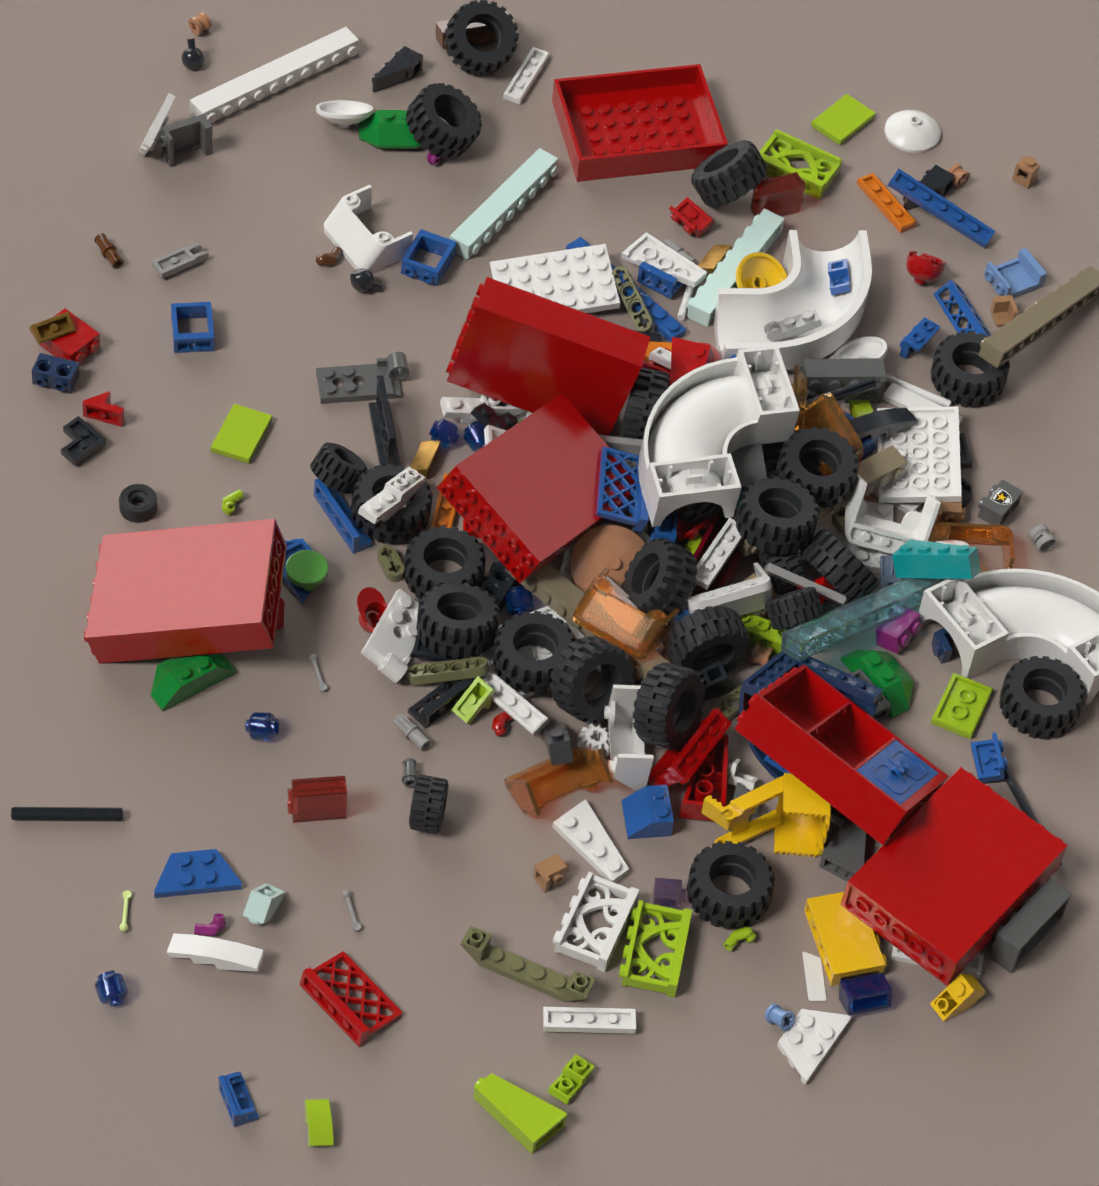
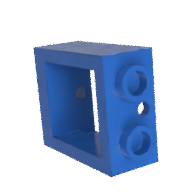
M420 229L402 259L401 274L438 286L456 255L457 242ZM419 248L442 256L436 268L413 260Z
M211 302L172 303L171 324L174 353L215 351ZM207 317L208 332L178 334L177 319Z

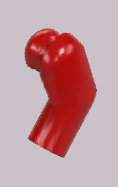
M505 711L493 719L491 728L495 731L496 736L505 734V723L513 719Z

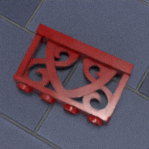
M718 708L712 710L708 717L699 721L698 729L695 730L694 735L686 745L676 750H666L650 771L647 782L650 786L667 785L668 787L677 782L683 785L689 781L732 724Z

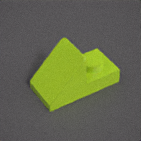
M477 676L452 708V711L465 723L470 724L482 708L489 709L491 707L494 689Z

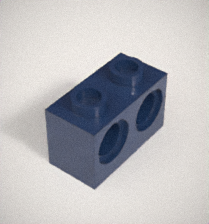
M40 353L31 370L32 384L55 389L60 392L72 393L79 378V362Z

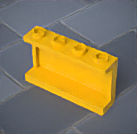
M844 892L807 898L804 908L830 986L839 985L841 978L873 971H876L877 976H882L885 967H887L886 956L884 953H881L879 948L880 940L878 935H875L869 926L840 905Z

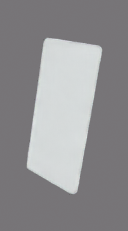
M802 952L808 1000L826 1001L821 958L807 952Z

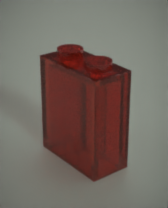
M797 172L762 180L753 190L750 207L753 215H760L764 209L781 217L800 212L801 204L803 203V193L806 189L804 180L800 178Z
M345 776L291 780V789H287L288 815L292 814L293 823L346 819L347 787Z

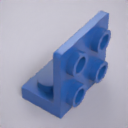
M644 261L639 266L637 282L670 299L683 285L671 274Z

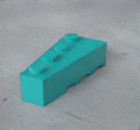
M910 539L892 554L896 578L973 579L981 572L978 550L976 547H969L968 545L960 546Z

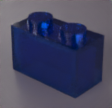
M883 973L839 981V1000L848 1016L890 1008L892 989Z

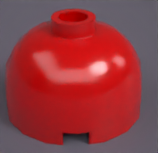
M909 251L906 268L909 275L915 278L914 282L925 285L926 282L936 281L942 275L946 262H942V259L923 253L918 256L917 251Z

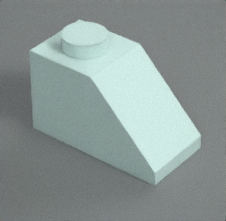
M267 883L251 890L243 916L249 918L251 923L257 925L270 921L286 891Z

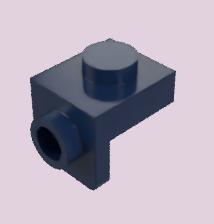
M945 628L934 632L931 643L933 653L938 657L941 664L949 662L953 650L949 644L953 641V638Z

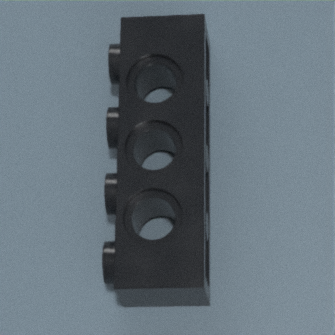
M498 560L497 563L494 562L492 564L489 576L483 578L480 588L483 592L487 591L492 594L491 597L495 599L501 612L519 582L508 573V569Z

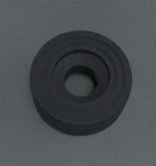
M132 484L124 488L119 496L121 515L126 520L134 523L146 522L153 518L157 511L155 491L144 484ZM137 500L144 502L141 506H135L132 503Z

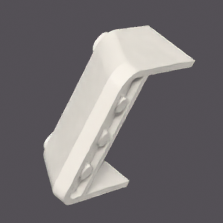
M368 185L342 197L324 222V233L335 246L342 249L343 256L355 270L365 268L374 273L403 259L413 242V233L410 231L395 239L388 232L382 231L371 234L356 216L371 209L372 186Z
M860 475L856 476L845 504V537L850 543L893 554L910 539L928 541L941 504L932 494L928 493L922 513L910 511L905 514L902 523L899 524L865 515L866 502L863 496L867 483Z
M757 562L753 563L757 578L691 596L688 598L687 604L682 607L683 612L687 610L689 614H692L697 609L702 610L708 606L715 607L716 605L732 608L739 616L755 611L764 612L766 611L765 604L772 599L770 578Z
M613 685L609 705L604 708V718L608 719L611 758L608 761V773H611L612 778L634 791H638L647 786L654 759L653 755H645L644 742L638 737L633 726L634 701L637 698V691L641 686Z

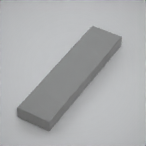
M768 563L765 565L764 571L766 574L800 589L815 587L818 597L839 606L844 605L846 596L774 564Z

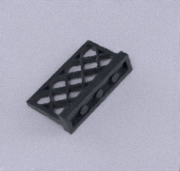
M379 375L377 376L376 402L369 403V414L378 463L382 466L387 464L399 466L401 463L384 376Z

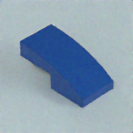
M847 258L828 262L831 295L851 291Z

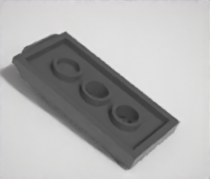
M393 352L387 358H377L376 364L316 368L320 404L376 400L377 376L379 375L384 376L387 398H401L399 380L405 379L409 375L406 355L403 352ZM361 381L363 384L356 385L354 382ZM338 382H339V383H342L343 385H342V386H335L334 383H338Z

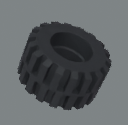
M326 442L322 445L310 464L312 472L322 483L338 492L346 494L353 493L357 479L368 470L365 463L354 452L344 446L331 442Z
M759 551V560L763 570L765 565L771 563L807 579L804 568L796 553L791 554L788 552L787 555L775 553L773 555L767 551ZM768 575L771 585L780 595L798 589L796 586Z
M805 587L780 595L765 604L774 630H782L800 625L819 617L824 612L815 587Z
M421 774L417 778L409 816L410 829L438 834L442 826L449 787L447 779Z

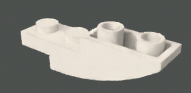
M482 395L481 398L442 397L440 401L443 417L459 418L461 424H468L472 415L470 412L484 402L494 410L498 417L506 412L515 416L525 411Z
M411 467L406 468L388 481L383 491L360 506L358 514L373 524L380 520L385 522L413 496L426 477Z

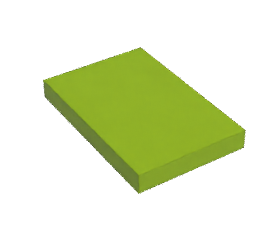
M845 94L811 122V127L838 145H841L875 118L876 112L850 95Z
M234 403L210 447V452L249 464L272 421V415Z
M953 673L930 724L971 740L993 688Z

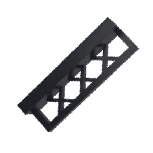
M476 678L445 681L408 709V713L426 729L455 706ZM436 696H440L435 701H433V698H435ZM420 708H424L421 710L420 714L417 712V710H419Z

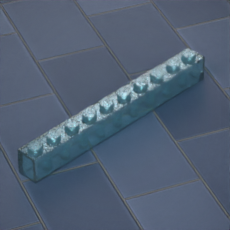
M905 578L813 620L782 632L781 651L797 661L804 660L900 617L911 610L920 608L924 590L947 579Z

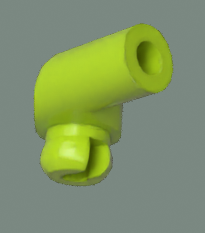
M240 489L223 498L221 509L225 514H233L236 509L235 503L244 499Z
M750 927L734 930L723 943V947L728 951H732L740 940L745 939L747 943L754 941L756 934Z

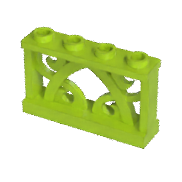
M775 129L772 136L759 151L767 164L766 176L820 200L823 192L841 170V158L778 129ZM774 146L779 147V153L774 149ZM803 158L809 168L796 169L791 167L788 159ZM818 176L825 178L823 180L818 179Z
M639 900L638 907H633L630 919L634 921V926H629L626 939L630 940V945H625L622 958L627 959L626 964H621L618 977L623 978L621 986L665 993L668 997L675 998L692 915L691 909L683 908V910L644 903L642 900ZM646 915L656 917L659 925L655 926V922L651 918H649L650 924L645 925L642 922V918ZM663 919L672 920V921H677V922L664 923V920H663ZM639 928L643 933L636 938ZM665 933H667V936L673 935L675 939L673 941H669L666 938ZM660 935L662 943L667 948L675 950V953L661 954L653 961L642 945L649 939ZM633 950L638 958L632 959ZM663 960L669 961L670 965L665 966L662 963L660 967L659 963ZM639 966L641 969L638 973H643L647 968L649 973L645 976L634 975L632 968ZM654 974L665 981L652 979V976Z

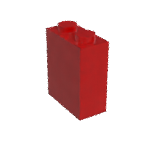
M64 308L55 316L69 312L76 331L39 345L55 357L79 362L80 364L86 357L99 349L100 333Z

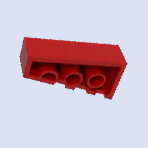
M672 337L670 386L692 370L712 363L714 354L711 345Z
M723 734L692 775L681 804L679 818L713 821L701 813L704 799L707 796H712V799L721 802L723 807L726 806L729 735Z

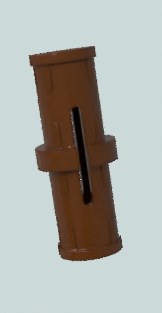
M101 233V236L98 234L94 242L101 249V254L104 258L108 259L114 269H117V266L120 268L124 264V260L117 253L116 246L110 243L104 233Z

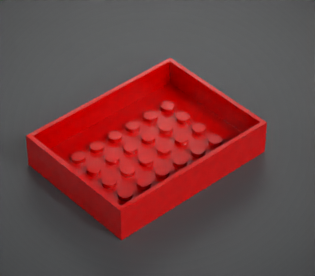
M701 64L554 79L552 103L577 182L696 169L707 157L728 145Z

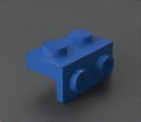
M924 317L902 339L899 356L907 359L914 350L921 351L940 330V326Z
M996 732L992 733V739L971 742V751L978 780L983 783L1004 779V770H1008L1006 757L1001 756V752H1004L1002 739L998 740Z

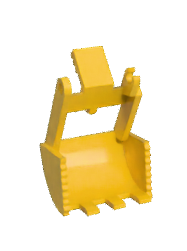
M784 773L783 776L730 801V804L725 807L721 805V802L712 799V796H707L704 799L701 812L727 831L732 829L730 832L718 837L714 843H725V841H732L734 844H738V842L745 843L774 829V854L780 853L781 855L785 853L786 855L791 854L794 856L796 854L803 857L807 855L808 857L813 856L815 858L822 855L827 831L830 826V804L790 773ZM778 797L775 810L748 823L750 815L755 813L757 806Z

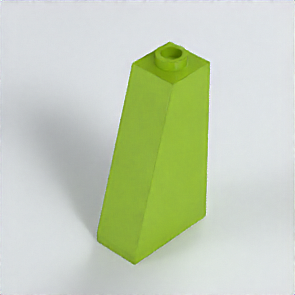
M493 1073L489 1074L486 1078H480L474 1085L473 1099L531 1154L566 1126L567 1114L564 1111Z

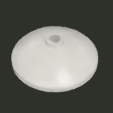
M336 100L316 105V113L330 123L338 124L341 128H348L352 124L360 123L373 114V107L358 101Z
M903 110L894 113L886 121L884 129L887 140L894 147L909 153H923L933 149L938 144L941 136L938 123L928 114L917 110Z
M860 337L845 342L830 354L829 359H884L888 352V347L881 338Z

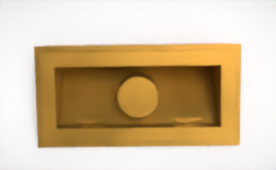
M713 245L697 266L705 270L707 276L710 273L713 274L717 264L724 260L729 249L732 250V245Z
M69 312L33 324L29 327V330L37 343L41 344L74 332L76 328Z
M441 441L421 442L410 465L412 469L425 476V479L428 478L441 450Z

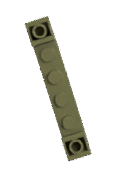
M473 926L469 927L461 942V946L479 966L563 1002L586 999L596 981L595 978L574 970L571 978L496 947L490 944L491 934Z

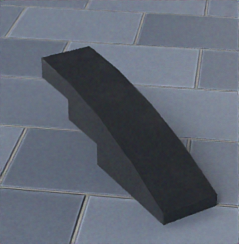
M891 408L846 421L844 429L855 441L866 436L872 439L882 434L886 438L918 424V420L907 408Z

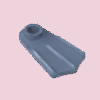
M881 555L880 590L887 597H895L899 592L902 578H896L892 555Z

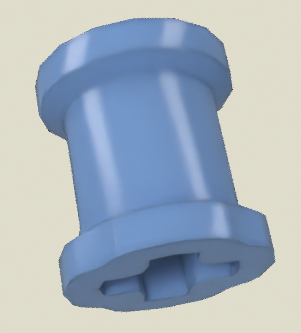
M772 1004L765 1012V1020L770 1024L775 1023L781 1030L786 1031L793 1027L795 1014L791 1011H784L778 1004Z

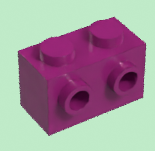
M898 605L876 628V645L898 654L904 647H907L915 635L919 634L922 627L920 613Z

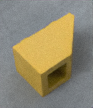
M960 974L930 1005L943 1021H947L971 1008L986 991L973 975Z

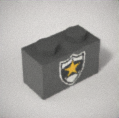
M1002 479L998 485L994 484L987 498L983 497L979 502L978 508L980 510L978 517L999 529L1020 504L1023 491Z

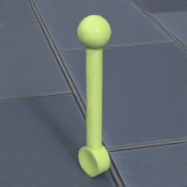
M128 890L123 892L122 924L119 927L122 932L128 930L129 900L132 898V893Z

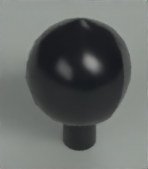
M195 38L187 39L188 49H185L182 53V63L187 69L197 71L204 63V54L199 48L195 47Z
M359 268L350 274L351 285L355 290L367 292L372 288L379 292L381 291L383 284L375 281L374 275L370 270Z

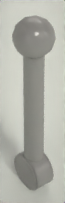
M311 654L309 660L313 662L320 684L319 691L325 693L327 685L323 682L317 664L318 657L316 654Z
M345 890L342 896L347 901L352 917V929L354 932H360L362 926L357 921L352 906L351 892Z

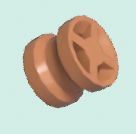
M204 12L188 20L189 27L195 35L202 34L203 30L208 31L211 29V21Z
M955 164L948 170V172L955 175L953 182L957 188L964 186L970 178V173L964 171L960 164Z
M756 643L751 654L750 663H759L761 666H764L770 661L773 648H765L760 643Z

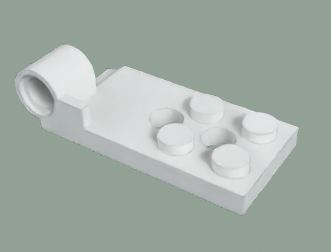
M398 589L393 595L361 651L364 657L375 664L378 670L394 683L398 682L408 669L407 664L411 659L409 656L414 648L417 635L416 626L419 603L402 589ZM402 614L408 616L409 623L404 621ZM394 629L399 631L400 638L394 635Z

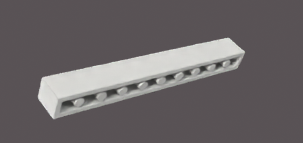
M344 27L190 99V114L193 117L205 114L209 122L214 123L248 105L359 53V39L347 27Z

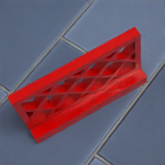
M344 951L316 968L312 969L309 967L302 972L299 985L358 1047L365 1044L368 1037L402 1017L403 1012ZM342 960L348 966V970L337 969L335 964ZM321 972L331 974V979H321L318 974ZM334 974L347 976V983L334 981ZM350 977L359 978L363 982V986L350 984ZM333 987L346 989L345 996L336 995ZM349 990L362 992L361 998L348 997ZM365 992L375 994L378 997L377 1001L364 999ZM348 1003L361 1005L360 1012L351 1010L347 1006ZM364 1005L377 1007L376 1014L363 1012ZM380 1008L389 1009L393 1014L390 1016L379 1015ZM364 1018L376 1020L374 1026L368 1028L362 1020Z

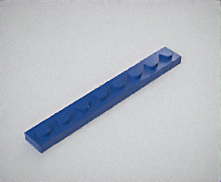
M579 237L566 245V250L591 245L582 237ZM610 263L613 271V269L616 267L612 263ZM619 273V279L623 283H626V281L623 278V273ZM632 287L627 288L625 296H631L634 289ZM638 287L655 322L654 329L669 342H672V337L681 338L684 336L686 328ZM617 290L618 297L622 300V298H621V296H620V294H619V292H618V290ZM640 303L635 304L632 310L637 313L641 310L642 305Z

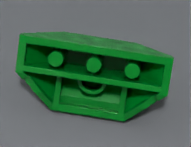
M377 110L358 125L359 140L366 141L377 148L417 149L422 146L414 140V135L409 132V126H407L406 122L407 110Z
M857 649L841 656L840 660L850 672L861 669L876 687L883 689L882 694L891 703L889 712L891 719L908 712L914 680L888 651Z
M218 653L171 657L157 665L151 698L163 712L235 674L236 670L225 656Z

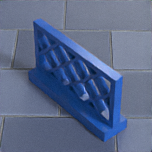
M603 446L601 449L596 516L633 525L634 531L642 532L648 522L649 515L639 482V455ZM607 455L614 456L617 461L612 464L607 459ZM625 461L636 462V467L631 469ZM621 465L626 472L620 474L615 467ZM610 470L616 478L610 480L605 472ZM630 475L635 483L630 485L625 480V477ZM620 481L625 489L619 491L614 483ZM608 486L615 493L610 497L604 491V488ZM629 492L634 500L629 502L623 494ZM617 497L624 504L619 508L613 502V500ZM608 503L614 511H604L602 507ZM627 508L633 516H625L622 511Z

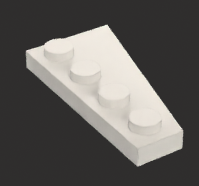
M647 232L621 254V258L639 266L644 261L677 278L678 282L693 288L707 276L705 270Z
M586 799L553 822L552 828L606 880L616 883L628 874V866Z

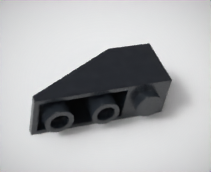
M406 46L397 51L393 58L386 62L383 68L372 77V92L375 93L412 80L422 70L423 55Z
M935 164L931 170L925 172L919 182L944 197L952 188L955 175ZM905 196L903 197V207L906 210L919 207Z

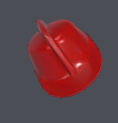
M372 587L363 588L357 596V607L360 613L359 624L364 631L372 633L387 608L386 601L381 592Z

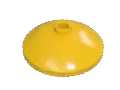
M754 252L745 256L739 262L736 269L738 288H767L777 285L787 278L786 271L780 262L771 255L762 252Z

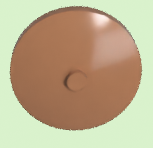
M602 525L587 531L576 542L570 554L569 573L572 583L600 605L591 589L601 573H605L623 590L622 582L625 580L624 575L628 571V565L633 561L634 555L637 551L641 550L645 543L631 530L617 525Z

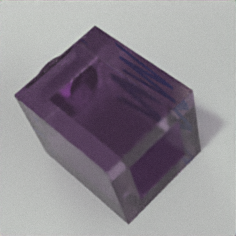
M655 877L653 904L680 909V904L685 902L686 889H682V880Z

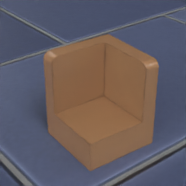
M1012 295L993 297L990 312L996 327H1003L1006 322L1014 320L1016 315H1018V310Z

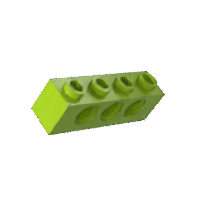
M752 613L740 616L750 636V648L754 649L756 643H760L762 647L773 648L772 656L778 655L788 646L792 648L795 631L788 628L774 630L769 620Z

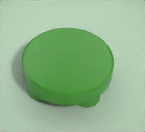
M312 550L298 551L292 554L286 562L287 580L307 591L314 590L328 576V562L318 552Z

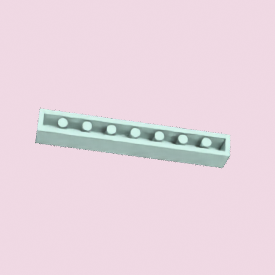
M539 148L450 235L449 239L457 242L456 254L467 260L473 254L476 255L484 243H488L491 237L496 232H499L502 226L507 221H510L514 214L521 210L525 203L532 199L536 192L543 188L551 177H555L559 169L557 167L558 158Z
M766 209L760 215L757 214L754 217L752 225L746 227L743 236L736 240L733 249L727 251L724 260L717 264L714 273L708 275L705 284L698 288L696 296L689 299L686 306L688 308V318L706 327L709 326L714 318L718 288H738L736 269L739 262L751 253H766L781 234L785 218Z

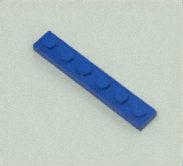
M899 168L888 183L889 187L983 248H985L995 233V230Z

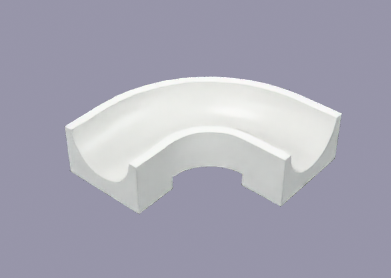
M789 230L783 260L784 270L787 274V278L784 281L767 288H718L713 323L716 348L720 353L721 360L729 359L733 354H737L740 349L778 345L785 368L790 370L802 367L804 359H822L841 347L858 327L867 302L872 275L867 230H859L855 239L845 247L824 252L811 250L803 246L798 240L797 230ZM847 258L851 291L831 295L828 262ZM817 310L822 324L821 327L785 339L782 338L775 341L767 339L764 325L772 321L779 322L788 317L803 314L806 311Z
M778 345L740 349L736 358L719 360L694 369L674 382L658 399L647 421L638 464L639 482L652 527L661 526L666 516L674 510L697 502L718 504L722 507L725 518L733 517L741 491V484L731 453L741 447L752 444L783 442L788 440L793 434L800 410Z
M1031 569L986 571L977 574L973 579H947L924 590L919 609L920 623L924 626L935 620L948 631L961 657L962 676L970 679L1007 660L1024 658L1030 660L1032 656H1038V658L1048 656L1049 659L1055 660L1056 658L1061 660L1062 664H1068L1072 668L1071 671H1075L1079 675V680L1083 682V690L1085 691L1083 705L1086 706L1092 703L1093 698L1099 691L1098 591L1065 576Z

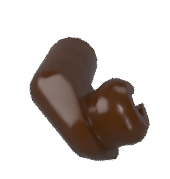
M335 246L331 253L317 255L316 263L323 266L335 265L342 253V249Z

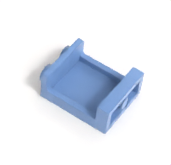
M1027 248L1019 250L1018 257L997 266H994L992 262H988L984 276L995 288L998 295H1012L1015 298L1044 287L1047 273Z

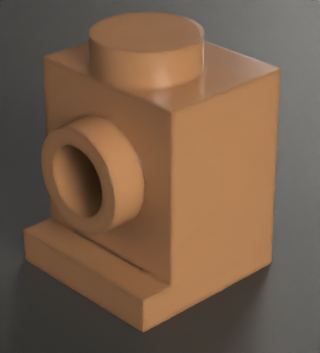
M1024 156L1016 164L1012 180L1028 189L1039 177L1040 164L1036 163L1033 157ZM1022 174H1025V175H1027L1028 177H1027V179H1026V178H1024V177L1021 176V175H1022Z
M962 500L961 502L939 501L941 504L934 527H939V524L959 525L960 520L965 519V508H962Z
M557 853L535 864L533 877L544 893L549 891L550 886L563 882L566 873L570 872L568 863L562 860Z

